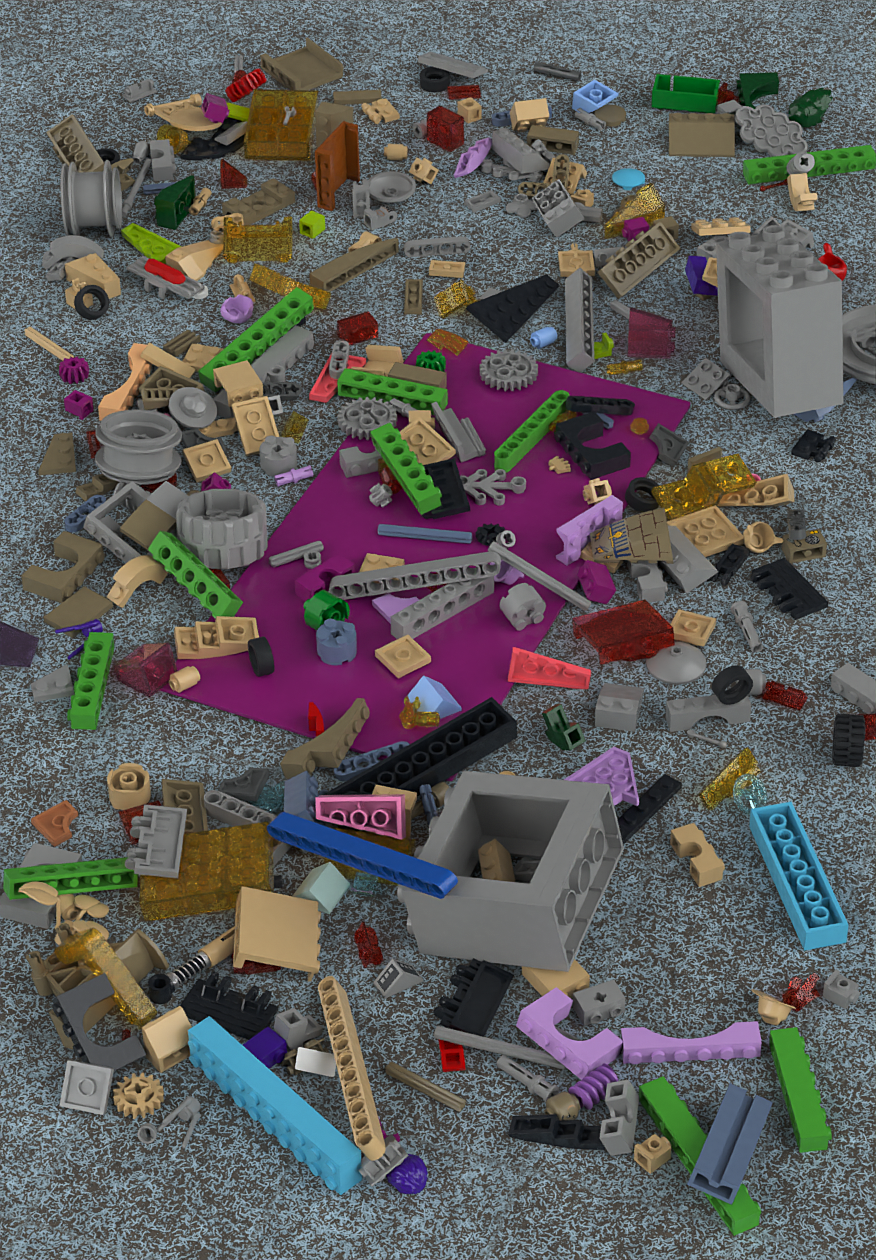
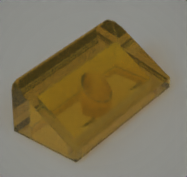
M293 411L287 418L280 437H291L294 439V443H300L309 420Z

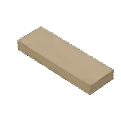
M150 342L140 356L157 367L162 366L188 378H191L196 370Z

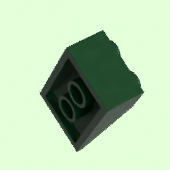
M193 175L162 189L155 196L154 205L156 206L155 219L157 220V226L176 230L188 215L189 208L196 197Z

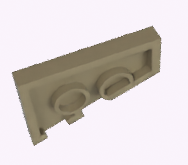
M73 433L54 434L38 470L39 476L76 472Z

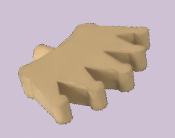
M556 456L549 460L550 471L555 470L557 474L571 472L570 464H568V461H564V458L559 459V456Z

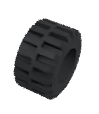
M837 713L833 730L832 761L837 766L860 767L863 762L865 742L864 716Z

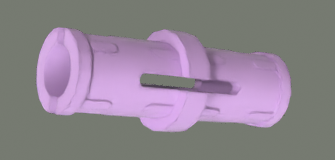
M308 465L296 470L293 468L289 472L274 475L277 487L292 482L295 484L298 483V480L313 477V471L310 470L312 469L311 466Z

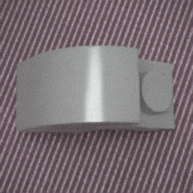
M295 1008L276 1015L274 1031L286 1040L287 1046L292 1050H298L299 1047H303V1042L322 1035L323 1027L310 1015L303 1017Z

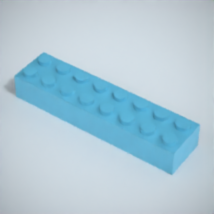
M792 802L751 809L750 830L804 951L846 943L848 922Z

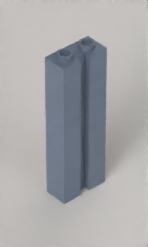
M729 1083L687 1185L732 1205L773 1102L758 1095H755L753 1099L745 1095L747 1090Z

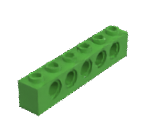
M347 368L344 369L337 380L338 395L355 399L360 397L362 400H365L366 397L369 400L376 397V401L383 399V403L390 402V400L395 398L405 404H411V407L417 410H431V415H434L431 403L437 402L442 411H444L448 404V389Z
M387 423L370 431L373 445L419 513L422 515L441 506L440 497H442L440 489L434 487L433 480L430 475L425 474L422 463L418 464L415 453L413 451L410 452L407 441L401 439L398 428L394 429L391 423Z
M159 531L148 548L153 554L152 557L165 566L164 569L173 574L178 583L186 586L189 589L188 593L198 598L200 604L204 608L209 609L215 619L216 616L234 617L243 601L172 533Z
M89 632L88 640L84 641L85 653L81 654L82 666L78 667V681L74 683L75 695L71 696L72 708L68 709L67 719L71 721L72 729L96 730L115 648L113 633Z
M128 857L4 869L3 889L9 900L31 898L25 893L18 891L24 884L35 881L52 886L58 891V895L138 887V874H134L133 869L125 867V861Z

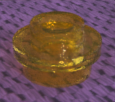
M636 418L631 423L630 429L636 434H643L649 430V424L644 418Z

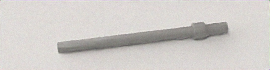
M150 158L145 160L127 199L122 203V217H125L133 206V200L152 163Z

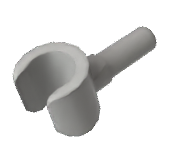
M288 106L285 107L286 117L283 122L284 125H287L290 117L296 115L294 106L291 111Z

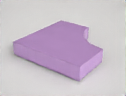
M388 593L372 600V605L391 624L390 616L419 601L417 597L398 598Z

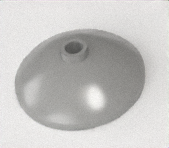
M388 171L378 173L368 179L369 196L379 202H402L410 198L416 191L415 180L405 173Z
M670 641L657 645L648 653L646 667L655 679L667 684L681 685L691 683L704 674L706 658L698 648L689 643Z

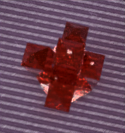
M813 972L803 982L797 976L791 978L787 991L782 995L783 1003L795 1007L796 1009H791L793 1011L799 1012L806 1004L820 996L817 989L812 990L820 977Z

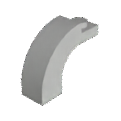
M76 235L63 236L50 243V250L45 252L42 257V266L47 270L62 258L76 257L80 259L94 253L103 259L104 250L97 243L86 237Z

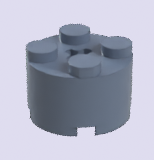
M334 619L325 620L324 624L316 632L317 654L324 663L329 665H342L343 661H352L357 654L355 625Z

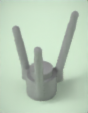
M187 1096L174 1111L163 1119L162 1124L157 1127V1131H161L177 1116L184 1121L192 1119L182 1144V1148H186L196 1122L201 1117V1114L198 1113L201 1109L199 1101L194 1097Z

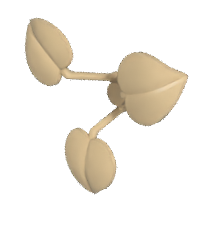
M36 881L26 883L19 888L18 892L25 893L44 905L56 904L55 929L59 928V925L67 923L70 926L73 937L78 932L98 950H101L109 937L108 930L94 921L85 922L80 920L86 912L95 918L105 917L109 912V907L106 904L88 895H77L74 899V904L82 909L74 922L65 920L64 923H61V900L57 897L58 891L46 883ZM56 934L54 940L58 945H61V940L58 934Z

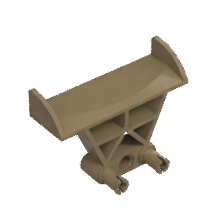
M64 923L59 925V928H56L62 944L47 959L42 961L39 951H32L26 956L32 969L31 978L40 996L44 997L53 993L55 996H58L103 973L106 974L115 994L88 1008L83 1018L85 1034L154 967L163 970L169 968V964L158 946L140 929H136L124 942L104 944L101 950H98L94 945L81 946L79 940L73 937L69 924ZM52 1009L49 1014L63 1046L73 1050L74 1043L71 1037L68 1038L62 1028L64 1023L61 1017H57Z

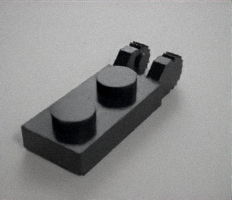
M732 543L716 564L715 568L718 573L710 577V581L715 582L720 573H723L721 585L726 586L731 577L736 574L750 555V549Z

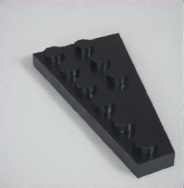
M546 274L469 304L466 310L504 343H507L560 285Z

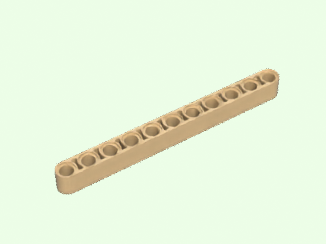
M327 976L320 981L318 991L354 1140L369 1160L375 1161L383 1156L386 1146L346 991L333 976Z

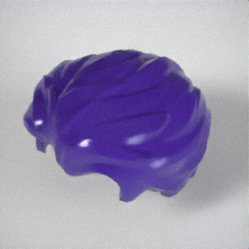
M408 1154L409 1156L386 1176L388 1182L396 1187L400 1193L417 1194L425 1188L428 1171L419 1156Z

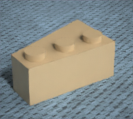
M96 253L65 264L67 281L71 282L78 277L79 283L84 281L86 286L96 285L105 290L109 299L121 295L120 278Z

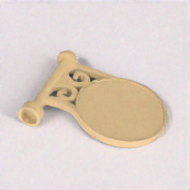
M198 93L190 95L189 99L156 106L149 103L144 107V112L147 116L151 117L156 114L170 122L172 126L182 130L207 131L222 125L221 122L213 123L209 121V118L204 117L201 107H198L202 104L201 96Z

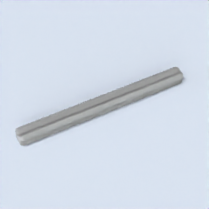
M492 542L490 544L488 552H497L501 560L583 611L588 610L590 607V600L498 543Z
M437 1026L434 1032L436 1039L559 1069H566L563 1064L548 1052Z

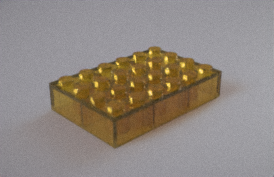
M254 89L244 138L245 159L310 161L316 126L315 111L319 106L318 91ZM288 106L291 111L294 106L296 115L290 117L287 125H284L283 122L286 117L285 107Z
M268 821L184 834L178 878L140 875L139 904L145 921L236 908V900L242 886L274 893L273 837L267 831Z

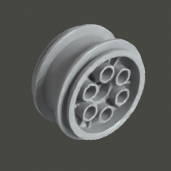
M149 410L118 411L104 417L96 428V438L104 447L97 451L95 462L100 471L112 480L124 481L127 484L133 481L139 485L159 483L171 478L181 465V456L173 447L180 443L182 431L176 421L165 414Z

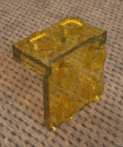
M461 279L444 291L439 292L434 297V302L440 318L447 317L464 305L467 307L469 304L477 302L473 287L471 285L467 286Z

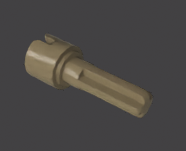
M443 781L431 788V795H433L435 805L438 808L444 805L445 793L449 788ZM422 800L415 803L411 813V820L424 812Z

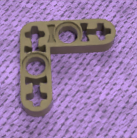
M560 154L555 158L552 183L557 181V175L562 174L565 176V179L561 182L567 190L570 161L569 157L565 154ZM561 160H564L565 162L563 164V169H560ZM522 182L518 186V193L525 194L528 199H532L539 189L547 188L550 183ZM525 188H528L527 193H523Z

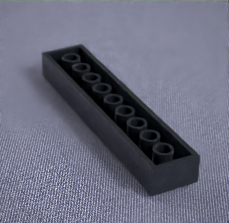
M491 697L323 795H372L375 786L381 785L416 792L417 796H419L420 786L429 784L432 788L441 781H445L516 739L517 721ZM337 825L343 833L349 835L360 831L353 827Z

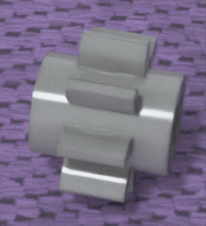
M378 483L369 490L372 493L369 495V499L375 506L381 505L384 507L392 501L390 498L393 494L392 490L386 484L380 485Z

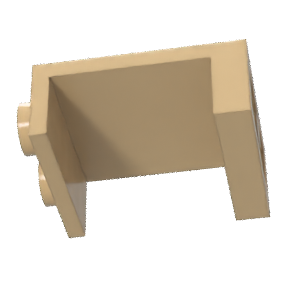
M368 345L365 348L368 357L366 365L364 367H351V369L388 377V373L395 362H404L401 348L396 346Z
M248 360L213 369L214 384L217 388L223 386L227 392L229 407L233 403L264 397L263 384Z

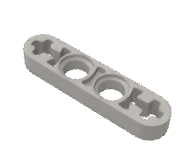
M464 236L410 240L404 244V252L407 257L460 254L469 252L471 248L469 239ZM443 244L450 245L448 249L441 248ZM427 245L433 246L431 250L424 249Z

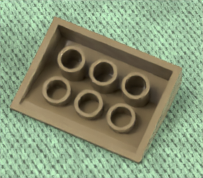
M669 113V156L735 157L734 114Z

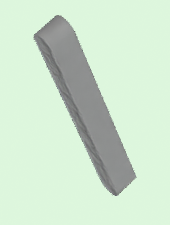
M490 551L339 575L331 579L328 592L346 600L491 577L499 573L501 557L497 552Z

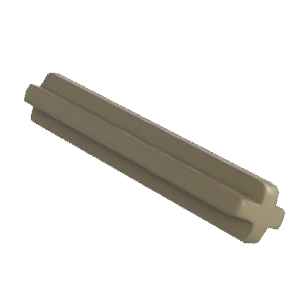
M393 1061L389 1062L385 1068L386 1074L458 1112H461L466 1105L465 1099Z

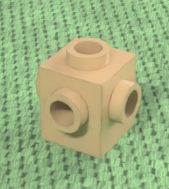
M416 157L409 173L413 174V179L420 183L425 181L432 184L439 170L433 167V162L426 158L421 160Z
M600 478L590 480L583 490V497L588 502V505H596L612 495L608 480L600 481Z

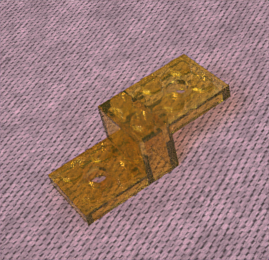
M737 453L692 465L685 479L653 487L651 492L660 507L665 509V514L670 521L714 505L718 506L723 495L752 488L757 482Z

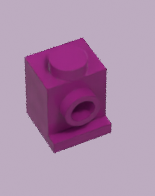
M74 390L64 398L65 411L79 416L81 420L94 411L92 397L80 391Z

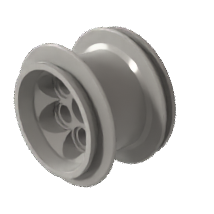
M106 160L104 171L78 172L73 161L69 167L67 163H64L61 168L60 187L62 217L66 236L72 234L80 236L81 227L107 226L110 237H113L115 226L117 229H121L122 192L118 168L114 167L112 171L109 160Z

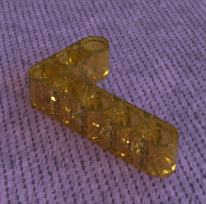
M254 263L249 278L250 281L284 297L298 287L312 296L314 307L324 310L327 309L332 295L328 291L300 283Z
M89 928L75 933L54 949L56 957L63 964H70L83 959L96 977L105 973L115 991L111 998L131 1025L135 1024L141 1030L143 1026L157 1015L155 1006L97 929Z

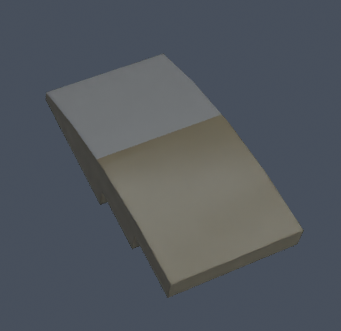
M165 481L131 514L120 527V532L148 550L159 531L170 533L177 528L176 512L178 504L189 496Z

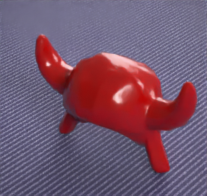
M824 243L823 249L825 254L819 257L818 260L827 265L828 269L843 281L847 274V265L839 256L833 254L829 243Z

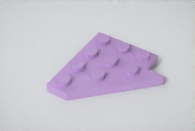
M612 747L564 779L568 781L609 784L614 806L621 801H626L636 806L639 805L630 753L616 747Z

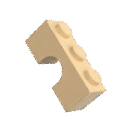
M695 823L671 830L670 845L678 857L694 856V858L690 859L689 873L699 887L722 880L723 871L725 870L724 862L721 858L717 857L713 846L708 844L703 831L699 830Z

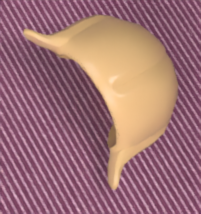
M755 522L748 525L747 529L743 532L745 547L750 549V552L757 554L767 551L775 544L784 542L783 538L776 537L770 525L764 522Z

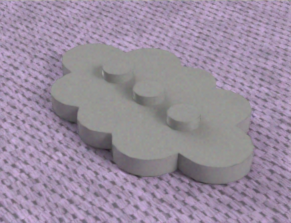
M767 104L758 105L755 109L743 106L736 111L735 120L741 126V139L744 142L753 143L757 151L768 152L770 157L807 152L808 145L801 138L803 133L801 125L798 122L789 121L785 113L775 112Z

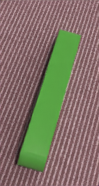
M558 390L554 392L494 452L495 471L503 469L506 473L509 472L569 412L565 408L566 400L569 396L567 391Z

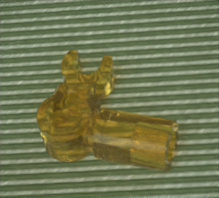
M408 696L404 698L405 707L399 715L404 728L411 729L416 725L426 727L439 726L440 715L438 712H417L421 705L419 697H416L413 703H410Z

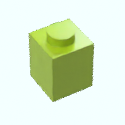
M314 211L307 213L299 220L300 234L314 239L325 230V216Z

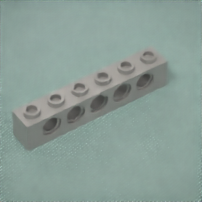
M494 576L449 583L390 616L391 635L396 639L406 635L414 639L494 593Z

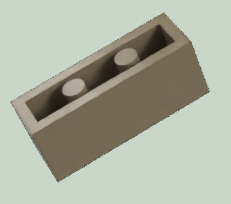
M531 125L527 134V145L532 147V143L539 139L550 152L575 155L579 146V131Z
M395 362L388 373V377L444 389L447 387V372Z

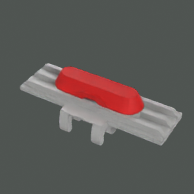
M142 256L126 267L127 270L146 279L144 283L145 291L150 293L151 285L155 288L158 287V295L162 299H165V293L171 295L174 292L190 299L205 288L203 284L183 275L181 271L145 256Z

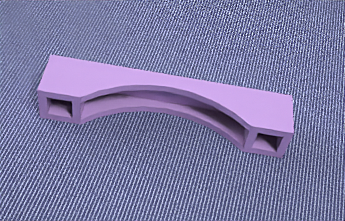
M758 1021L735 1022L717 1034L695 1039L667 1037L652 1032L645 1027L621 1028L623 1064L662 1063L666 1061L684 1062L686 1060L706 1061L709 1059L729 1060L731 1058L744 1057L750 1059L760 1057L762 1042Z

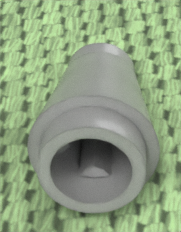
M146 141L136 143L132 156L134 164H140L150 153V145Z

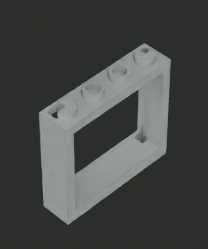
M132 481L88 514L83 528L125 563L138 556H142L99 520L126 499L136 507H139L150 495ZM176 528L174 531L172 530L170 533H172L177 538ZM150 551L146 554L153 556V554Z

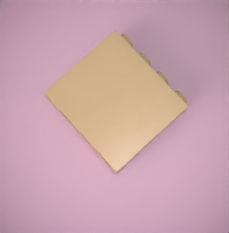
M242 886L236 900L233 967L242 968L245 960L306 971L308 972V981H311L314 974H318L320 968V961L317 960L320 953V944H317L321 933V928L318 927L321 918V911H318V902Z

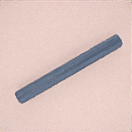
M379 524L378 535L467 544L472 542L471 532Z

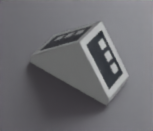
M392 959L373 984L385 999L423 982V978L413 965Z

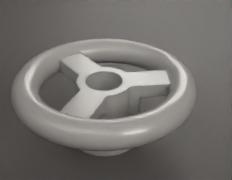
M737 384L721 387L714 395L715 402L720 407L729 410L744 408L751 399L749 392ZM720 396L727 398L730 404L721 401ZM745 396V400L742 403L736 404L738 398Z

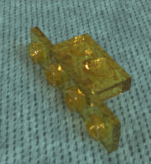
M748 747L744 748L699 793L708 810H713L725 798L741 796L744 793L743 789L755 782V777L761 771L757 766V760Z

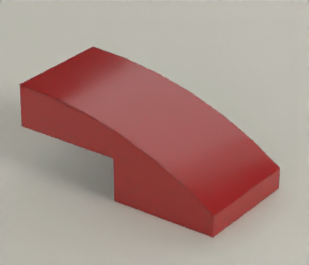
M309 702V731H316L317 737L324 732L323 718L318 707L313 702Z
M438 1039L442 1072L465 1070L463 1046Z

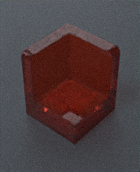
M724 82L719 88L717 105L731 100H735L738 103V96H735L733 91L727 90L728 83Z

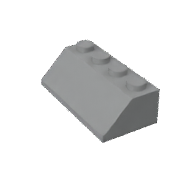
M500 128L493 131L492 150L523 174L549 169L550 164L532 147L509 131V129Z
M668 526L674 564H667L666 561H657V563L685 593H689L718 573V571L676 526Z

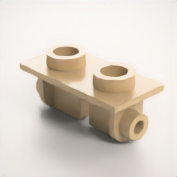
M235 275L233 284L229 285L234 297L240 294L250 297L255 302L247 282H244L243 276Z

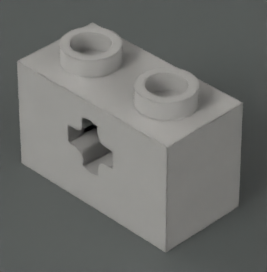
M613 979L574 992L573 1009L584 1026L597 1024L601 1020L617 1017L625 1013L626 998Z

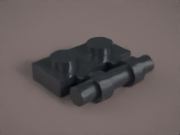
M807 429L792 448L791 455L806 460L813 456L816 462H820L826 458L828 450L830 451L834 447L836 438L830 436L824 440L823 434Z

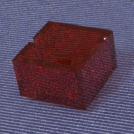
M440 105L427 113V141L437 146L440 145L442 149L449 152L464 145V117Z

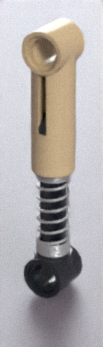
M235 926L198 950V954L193 956L192 960H187V963L178 966V969H174L173 972H169L166 975L160 973L150 977L148 981L150 1000L159 1005L168 1003L172 998V993L179 988V985L182 986V982L186 983L187 979L191 980L192 975L196 976L197 972L201 973V969H211L233 954Z

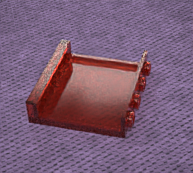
M645 599L572 618L574 637L576 639L584 637L596 649L600 665L675 645L673 627Z

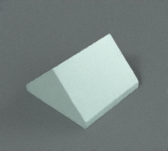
M331 862L312 869L293 897L317 901L318 910L330 914L350 887V883Z

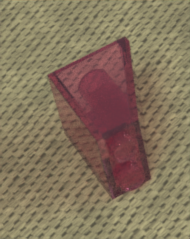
M630 308L628 357L670 359L671 352L674 353L675 342H671V338H675L676 327H672V320Z
M169 643L142 644L114 665L119 682L148 697H151L167 685L170 675L178 671Z

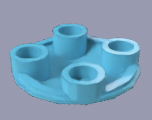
M624 168L614 172L612 181L624 190H631L632 187L645 183V175L637 169Z

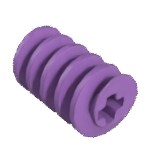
M603 1063L595 1071L590 1072L588 1076L578 1081L575 1086H571L568 1093L576 1096L580 1108L584 1106L586 1109L591 1110L593 1104L597 1105L600 1099H605L607 1083L619 1080L614 1070L608 1064Z

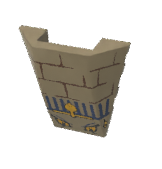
M664 508L624 518L590 533L593 559L596 563H620L621 560L637 563L638 560H649V563L666 561L667 564H674Z

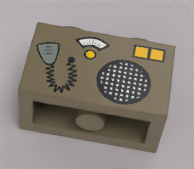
M820 529L806 531V538L801 540L789 539V534L782 535L784 542L781 549L789 563L826 557L827 542Z

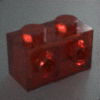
M369 311L338 320L337 336L341 341L348 342L349 345L378 337V322Z

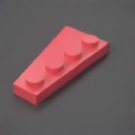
M331 355L309 393V400L327 403L338 392V379H333L329 375ZM349 355L347 369L363 367L366 364V358Z
M516 647L512 648L508 682L573 689L589 688L590 669Z

